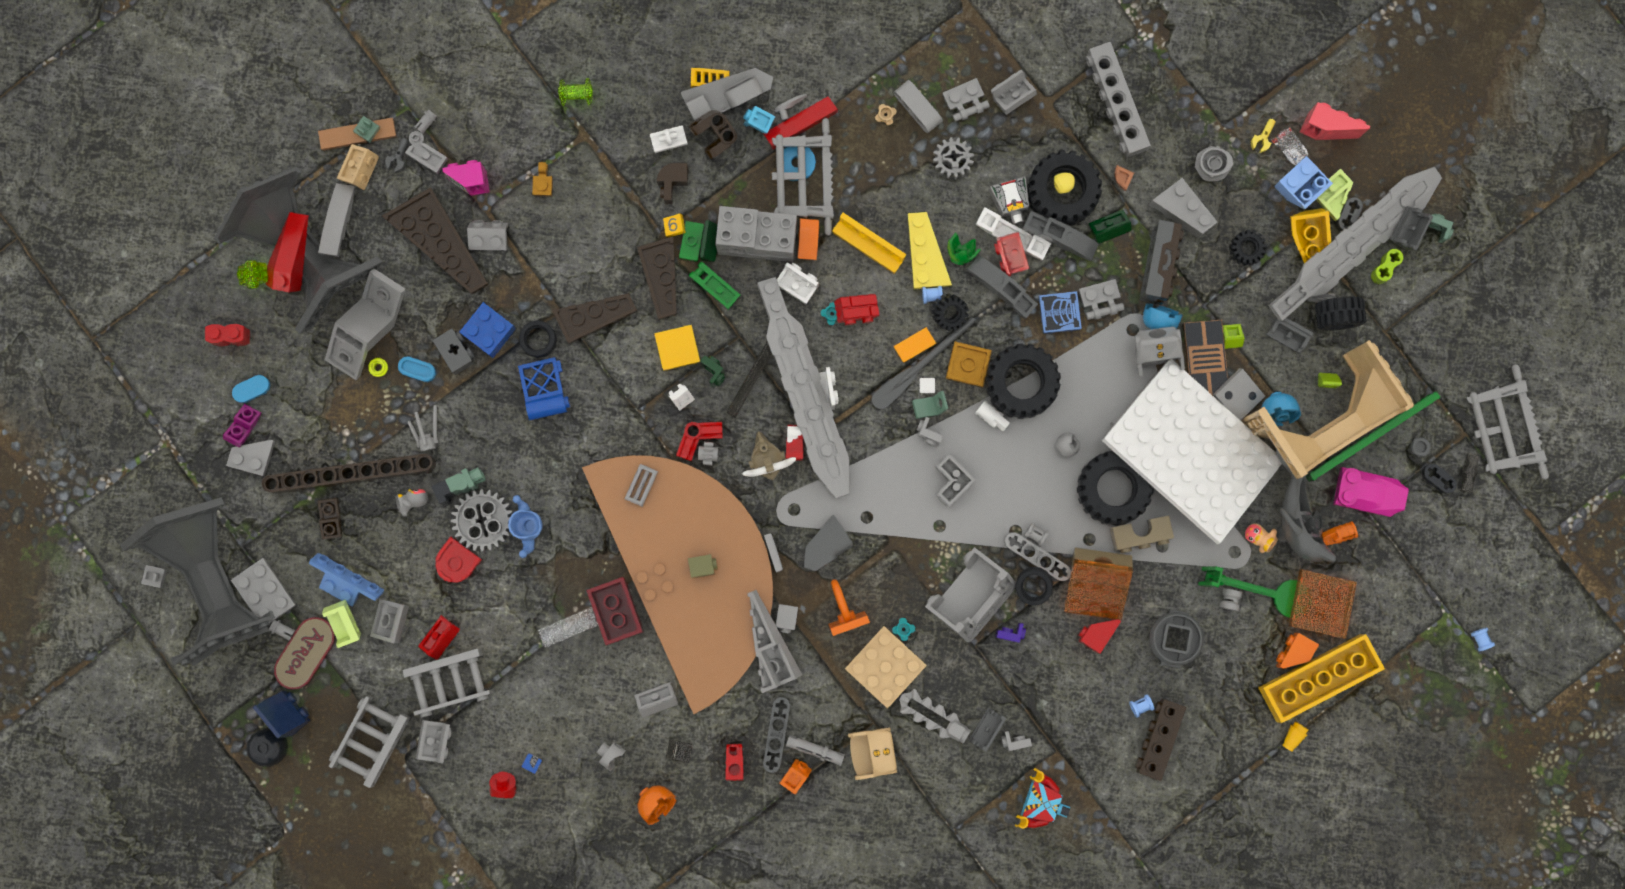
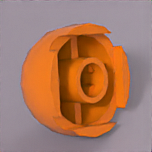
M664 786L647 787L640 793L637 806L638 812L648 825H653L660 821L658 817L662 813L666 816L676 803V796Z

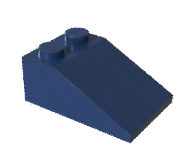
M281 691L253 707L277 738L293 736L311 721L308 718L309 713L304 707L300 708L296 703V697L287 691Z

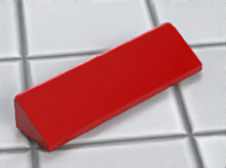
M827 96L770 129L767 134L763 133L772 150H774L776 146L773 144L772 138H776L779 134L783 138L796 137L821 123L824 118L828 119L838 113V109Z

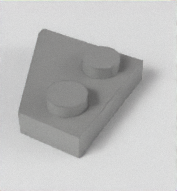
M267 440L242 445L240 448L232 447L226 466L265 477L276 441Z

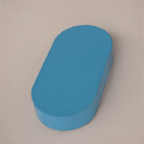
M403 357L398 363L400 373L423 382H430L436 376V369L430 363L412 357Z
M262 375L254 376L237 384L232 390V396L237 402L247 403L266 394L270 389V381Z

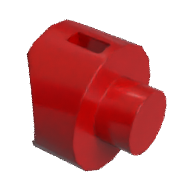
M499 772L494 774L489 780L490 795L492 797L513 798L515 796L516 779L512 774Z

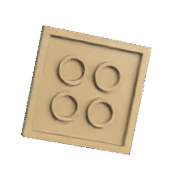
M883 626L847 665L845 670L888 709L927 665Z

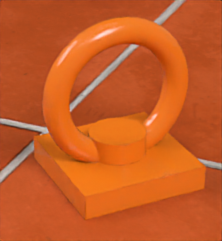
M833 579L831 587L841 614L837 616V621L828 624L832 635L835 636L870 623L865 611L857 614L854 613V610L849 611L839 582Z

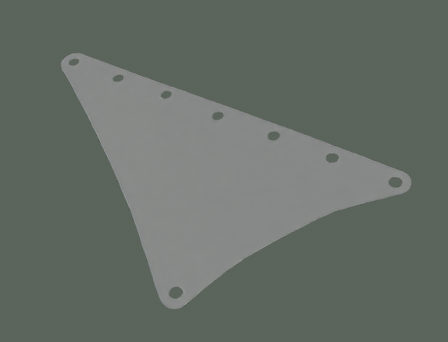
M1139 313L1129 314L1120 318L1053 360L1058 365L1057 370L1061 375L1059 380L1061 386L1055 401L1043 413L1032 418L1018 419L1014 416L1009 417L1005 412H1002L1004 414L1003 417L1010 422L1008 427L1002 431L996 426L993 428L984 419L975 414L985 400L998 409L995 404L991 403L989 396L967 409L926 428L943 436L939 445L935 444V446L925 443V439L919 437L918 432L850 465L849 494L835 499L823 482L817 480L784 495L778 502L776 509L780 522L788 526L821 529L830 517L834 515L846 532L1007 548L1004 539L1010 533V527L1013 525L1020 526L1022 529L1021 536L1024 537L1027 529L1033 522L1036 527L1043 531H1049V534L1042 546H1039L1036 541L1030 538H1026L1027 540L1046 552L1072 555L1075 548L1132 555V560L1217 566L1231 569L1245 566L1251 556L1249 543L1234 526L1220 544H1216L1153 486L1154 491L1150 498L1151 503L1146 507V511L1135 520L1125 524L1131 523L1134 533L1144 537L1148 532L1147 520L1169 515L1174 538L1169 539L1168 550L1163 553L1156 549L1157 542L1150 543L1151 547L1139 550V546L1131 547L1132 551L1120 553V550H1114L1110 528L1125 524L1106 525L1102 524L1101 521H1095L1089 513L1086 514L1083 510L1084 506L1078 500L1080 497L1079 493H1077L1079 484L1077 481L1084 466L1099 454L1112 451L1102 442V439L1112 428L1110 423L1130 407L1157 374L1156 365H1142L1143 375L1139 376L1135 356V336H1130L1126 329L1130 324H1135L1138 326L1139 331L1150 330L1143 322V315ZM1035 371L1006 388L1013 396L1019 399H1028L1039 391L1041 379L1038 372ZM1064 433L1075 434L1078 441H1080V449L1074 456L1065 457L1061 455V452L1056 447L1059 436ZM949 453L976 479L971 487L950 508L936 496V493L949 481L936 466ZM1118 470L1105 472L1097 484L1100 498L1111 506L1125 504L1132 495L1133 488L1130 479L1126 474ZM793 503L798 504L801 509L800 513L796 516L788 513V507ZM865 511L873 514V520L868 524L861 521V514ZM942 520L945 522L946 528L943 532L939 533L934 530L933 525L935 521ZM1088 533L1093 534L1096 539L1092 546H1088L1083 542V537ZM1009 537V545L1015 544L1019 547L1018 549H1021L1026 543L1022 541V544L1016 541L1017 537ZM1027 546L1024 549L1035 551L1032 546ZM1231 546L1240 548L1241 554L1238 558L1234 559L1229 556L1228 551Z

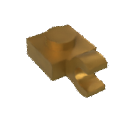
M539 162V176H533L532 195L552 196L553 177L547 176L548 164L546 162Z

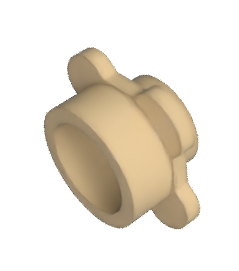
M881 104L875 120L891 125L896 109Z

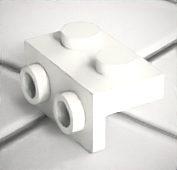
M786 263L785 268L777 278L779 288L807 305L819 287L818 279L810 273L806 275L801 272V267L795 263Z

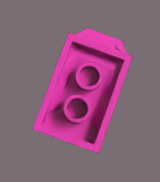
M1340 467L1333 505L1391 517L1405 510L1409 489L1401 484L1398 479L1359 471L1355 468Z

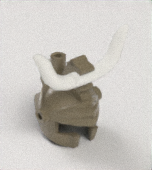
M759 431L756 434L751 461H748L752 470H747L742 474L748 477L762 475L770 480H774L779 470L793 464L796 458L786 459L784 451L781 452Z

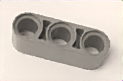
M907 80L893 92L898 101L926 133H929L943 122L939 113L910 80Z

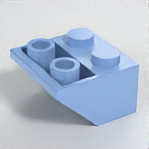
M1306 156L1274 187L1286 200L1306 209L1333 183Z

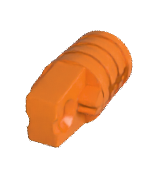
M1351 521L1323 532L1321 537L1327 546L1358 538V532L1355 524Z

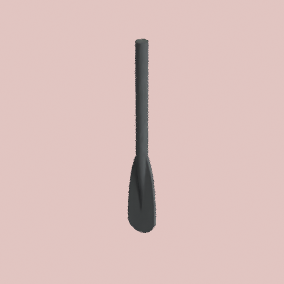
M972 316L969 317L966 323L961 324V328L958 327L957 330H954L917 364L902 371L880 387L872 395V404L878 409L888 407L911 384L919 371L976 322Z

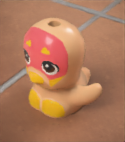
M1251 524L1245 531L1246 539L1260 546V553L1270 552L1278 541L1276 529H1272L1268 533L1261 525Z

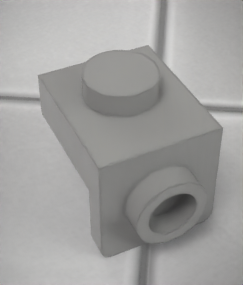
M926 417L925 421L920 420L917 431H920L918 436L924 438V442L929 445H939L943 436L926 429L930 418Z

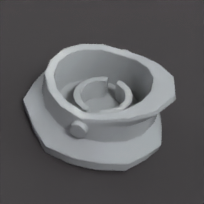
M1220 146L1205 148L1197 154L1195 160L1196 171L1203 180L1209 182L1223 180L1234 165L1232 156L1224 149H1221Z

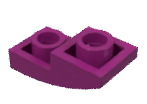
M244 404L234 416V422L223 434V439L240 448L255 427L261 412Z

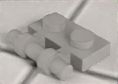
M977 78L942 93L949 111L954 109L958 111V113L952 115L955 122L961 119L962 121L966 120L968 116L982 113L984 109L990 107L987 100L981 103L978 100L984 97V93ZM972 102V107L964 109V105Z
M1116 279L1078 290L1083 308L1091 306L1092 311L1085 313L1087 320L1093 318L1097 320L1101 316L1115 315L1119 311L1124 310L1123 303H1114V300L1121 297ZM1107 302L1108 307L1098 308L1097 304Z

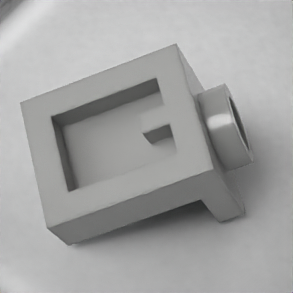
M1003 731L1004 736H1001L1003 748L1007 747V751L1032 746L1031 739H1025V735L1013 737L1014 741L1011 742L1009 731Z

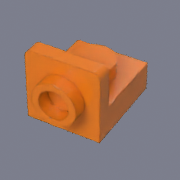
M795 759L779 784L796 794L812 770L805 762Z

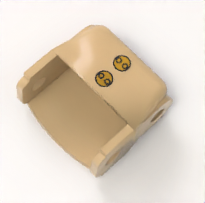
M890 727L848 733V737H851V758L857 774L855 775V780L897 773Z

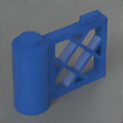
M554 357L518 366L529 420L567 412L570 402L568 396L564 397L559 375L560 372H563L560 360L556 361ZM553 363L554 370L550 376L542 372L545 365ZM532 368L537 372L530 380L525 377L523 370ZM539 374L548 378L542 387L534 382ZM551 380L557 383V391L550 392L545 389ZM531 385L540 389L537 395L529 397L528 390Z

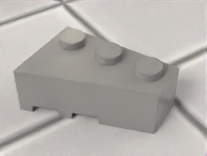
M1183 178L1162 192L1149 204L1150 207L1163 213L1165 217L1182 224L1183 229L1197 238L1217 224L1215 218Z

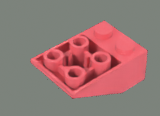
M1318 102L1308 112L1300 133L1315 140L1359 139L1369 130L1370 126L1364 120L1351 118L1344 111H1336L1329 104Z

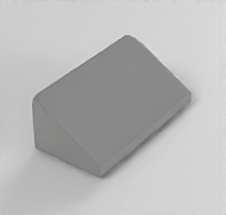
M671 682L634 695L642 717L678 705Z

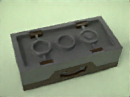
M1159 220L1153 227L1139 301L1162 305L1164 301H1168L1169 297L1172 296L1173 286H1171V281L1175 279L1177 268L1174 265L1180 256L1178 244L1182 242L1184 231L1181 230L1182 224Z

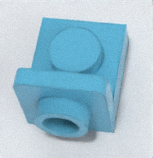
M754 106L751 109H747L743 117L745 119L743 125L746 127L751 126L767 134L775 116Z

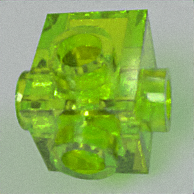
M256 260L245 261V264L238 266L237 278L239 279V285L247 286L248 289L259 288V285L268 282L267 264L257 262Z

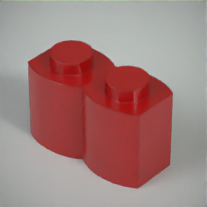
M212 324L205 327V341L215 346H227L229 344L245 346L250 343V330L239 324H229L225 327L219 324Z

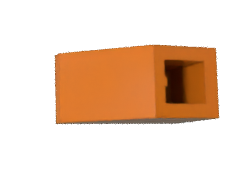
M1300 633L1291 634L1286 640L1285 644L1287 647L1284 652L1281 651L1277 656L1276 661L1278 663L1276 667L1284 669L1309 662L1319 644Z

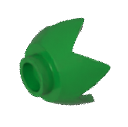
M956 232L947 242L950 260L957 265L969 263L981 251L978 248L975 252L976 239L961 245Z

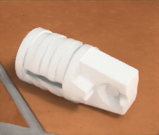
M986 400L975 412L976 415L984 419L993 428L996 426L1004 431L1010 424L1003 417L1004 414Z

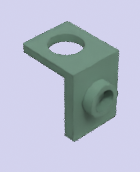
M940 391L933 397L912 401L916 419L939 416L948 410L944 391ZM940 398H941V400H942V408H941V406H940V404H939V399H940Z

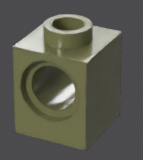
M711 554L688 558L691 578L714 575V570L718 569L716 558H712Z

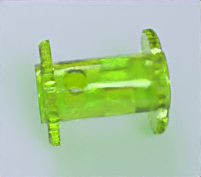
M586 78L585 84L565 85L564 79L560 80L558 93L562 106L566 105V100L586 99L588 105L592 103L593 89L589 78Z

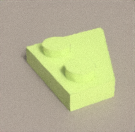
M1339 169L1329 178L1333 184L1316 199L1323 209L1329 211V215L1334 221L1340 218L1341 210L1353 185L1352 180L1342 169Z

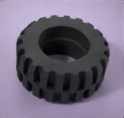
M1059 150L1057 154L1052 152L1046 158L1043 157L1038 165L1035 166L1027 186V192H1029L1028 200L1029 203H1032L1034 212L1071 226L1075 225L1078 221L1085 220L1093 212L1101 197L1102 179H1099L1100 172L1098 169H1094V163L1091 160L1089 162L1085 160V155H1075L1076 151L1072 150L1069 153H1066L1065 150ZM1063 172L1071 173L1080 182L1082 187V194L1078 201L1073 204L1056 202L1047 190V183L1052 175Z
M1023 343L1013 347L1009 346L1004 351H1001L992 361L987 371L986 391L987 395L991 398V403L995 404L998 407L997 410L1001 413L1005 412L1007 416H1014L1018 419L1032 418L1043 413L1055 401L1061 386L1059 384L1061 375L1058 373L1057 363L1053 362V357L1050 354L1047 355L1043 352V348H1035L1033 344L1023 345ZM1017 364H1026L1038 372L1041 385L1036 395L1028 399H1019L1007 390L1005 377L1011 367Z
M1107 451L1094 457L1084 466L1081 475L1078 477L1077 493H1079L1080 497L1078 500L1084 506L1083 510L1086 514L1089 513L1092 519L1101 521L1102 524L1120 525L1133 521L1146 511V507L1151 503L1150 498L1154 491L1152 486L1113 451ZM1110 470L1123 472L1132 483L1133 491L1130 499L1120 506L1106 504L1098 494V481L1105 472Z

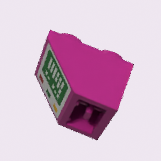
M471 160L463 165L453 163L442 168L447 178L469 195L490 193L487 171L481 162Z

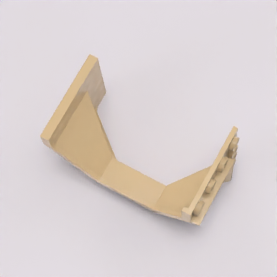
M1370 340L1343 355V358L1355 375V383L1348 410L1309 436H1303L1280 430L1265 407L1241 420L1252 431L1253 435L1271 439L1296 479L1307 475L1311 469L1365 433L1413 407L1414 404L1410 395L1406 393L1400 380L1390 369L1388 362L1382 355H1379L1378 347L1371 343Z

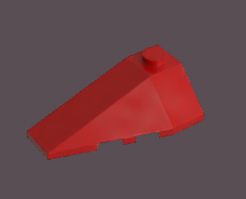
M289 212L267 265L265 284L271 289L284 292L301 291L309 215Z

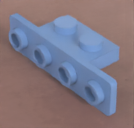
M317 553L309 561L310 565L325 573L319 588L341 601L346 600L350 606L356 603L360 593L376 601L384 592V589L380 588L377 584L371 583L361 575L348 570L345 566L334 562L326 555Z

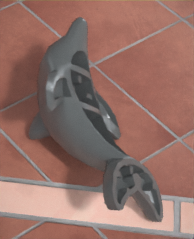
M1276 450V455L1292 476L1280 509L1281 526L1277 529L1276 535L1278 541L1288 542L1292 550L1299 557L1310 562L1322 560L1335 562L1336 556L1326 546L1321 537L1323 533V520L1320 512L1316 510L1313 515L1311 513L1306 493V475L1296 479L1278 450Z

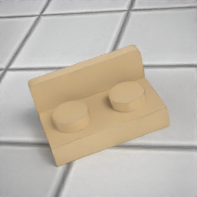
M351 144L337 179L365 190L379 156L369 149Z

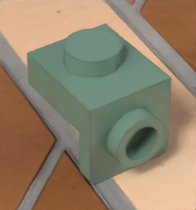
M1431 214L1433 218L1428 227L1441 232L1438 242L1443 243L1447 239L1449 240L1453 234L1452 225L1454 222L1446 220L1443 215Z

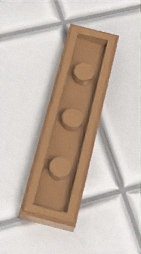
M393 117L372 121L380 126V130L371 142L397 137ZM357 124L318 131L322 151L368 142L353 132Z

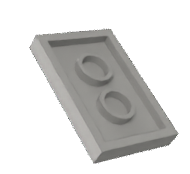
M265 558L260 559L231 580L253 614L260 618L269 611H273L275 618L269 624L297 606Z

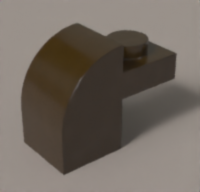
M670 163L659 171L656 181L659 186H664L660 188V198H664L665 204L673 203V186H688L687 163Z

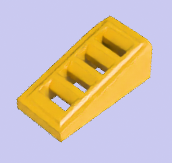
M691 68V88L707 84L705 83V76H708V83L712 82V76H716V80H719L720 76L728 77L729 71ZM697 75H701V83L697 82Z

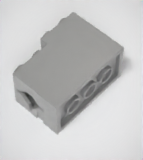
M720 206L716 236L718 255L793 262L797 215Z

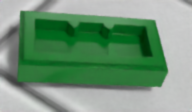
M685 222L686 233H683L679 259L698 262L704 224Z

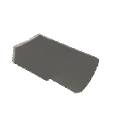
M753 68L682 91L681 95L694 121H696L711 110H717L722 113L771 89L773 76Z

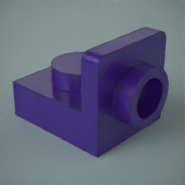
M1018 623L1015 634L1013 629L1002 627V630L996 631L995 638L1020 643V639L1024 640L1026 628H1023V623Z

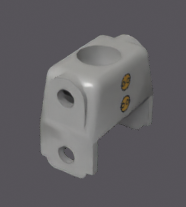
M1171 326L1143 330L1137 333L1135 336V356L1139 376L1143 375L1142 365L1163 364L1169 359L1174 361L1178 359L1180 369H1185L1179 329Z

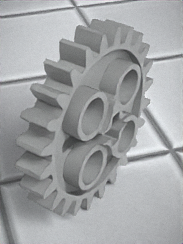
M483 489L480 490L479 494L473 490V496L466 493V500L459 499L461 506L454 505L458 511L451 513L456 516V519L451 520V522L456 523L452 530H458L455 537H462L460 543L467 542L466 548H470L473 545V550L477 551L480 546L481 551L485 552L487 546L492 551L493 544L499 548V541L506 542L504 535H511L507 530L509 529V515L513 511H507L510 504H503L505 501L504 497L498 500L499 493L496 492L492 496L491 490H488L487 494H485ZM492 503L494 510L492 513L487 514L485 506ZM477 504H480L482 516L484 518H487V520L484 521V525L488 532V537H485L483 524L478 523V521L481 520V516L477 509ZM469 509H474L475 516L472 519H468L466 516ZM493 522L499 524V529L496 532L490 530V525ZM478 527L480 535L474 538L471 532L473 528Z

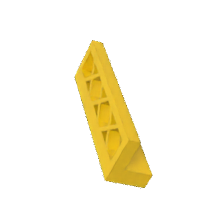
M845 213L841 214L839 222L832 230L833 234L894 274L906 258L904 252Z

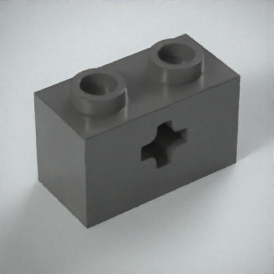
M450 329L432 340L453 374L457 375L475 364L472 359L475 356L469 347L465 348L462 343L465 339L459 331L456 332ZM454 347H456V348L458 349V350H457L458 354H456V355L453 353V352H454V350H453Z

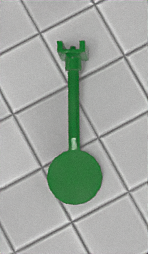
M1202 567V571H1206V577L1204 582L1198 583L1199 586L1219 587V585H1227L1274 598L1276 609L1287 618L1301 617L1310 608L1311 593L1308 587L1298 580H1287L1282 582L1276 590L1226 577L1222 574L1223 568Z

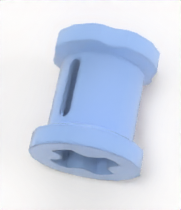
M942 286L928 289L922 287L923 304L935 301L937 298L939 300L942 299Z
M1487 627L1471 633V636L1475 638L1478 644L1479 652L1495 646V643L1491 642L1487 633Z
M1148 694L1135 702H1129L1136 718L1148 710H1155Z

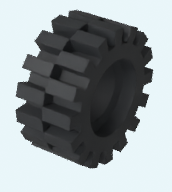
M1242 231L1231 241L1230 255L1233 254L1234 257L1232 259H1236L1238 264L1242 263L1243 266H1252L1259 262L1266 253L1267 244H1264L1266 240L1261 238L1262 235L1260 233L1256 234L1257 231ZM1250 241L1254 244L1255 251L1253 254L1247 255L1242 252L1241 245L1243 242Z
M947 294V297L942 295L941 300L937 298L935 300L938 302L937 305L933 303L932 306L935 310L931 311L935 322L948 331H951V329L957 330L956 326L961 328V323H966L964 318L969 316L966 313L969 311L966 307L967 304L955 294ZM955 306L956 314L950 319L945 318L944 311L946 308Z

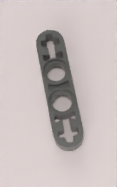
M784 697L776 698L772 706L763 761L764 769L770 773L778 771L781 766L790 711V702ZM780 700H784V704L787 705V708H783L782 714H786V718L781 716L774 717V712L777 714L779 712V707H776V703H780ZM777 719L782 720L784 723V727L780 731L773 728V722ZM772 739L780 741L781 746L778 750L770 748L769 743ZM768 751L780 753L779 757L775 756L774 761L778 765L774 766L773 769H769V765H766V762L771 760V755H767Z

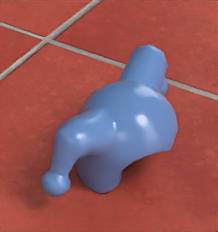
M515 495L513 502L517 503L518 511L511 515L508 527L510 533L522 541L523 550L519 552V556L525 558L527 554L534 551V539L540 535L543 523L540 516L531 511L528 504L521 500L519 495Z

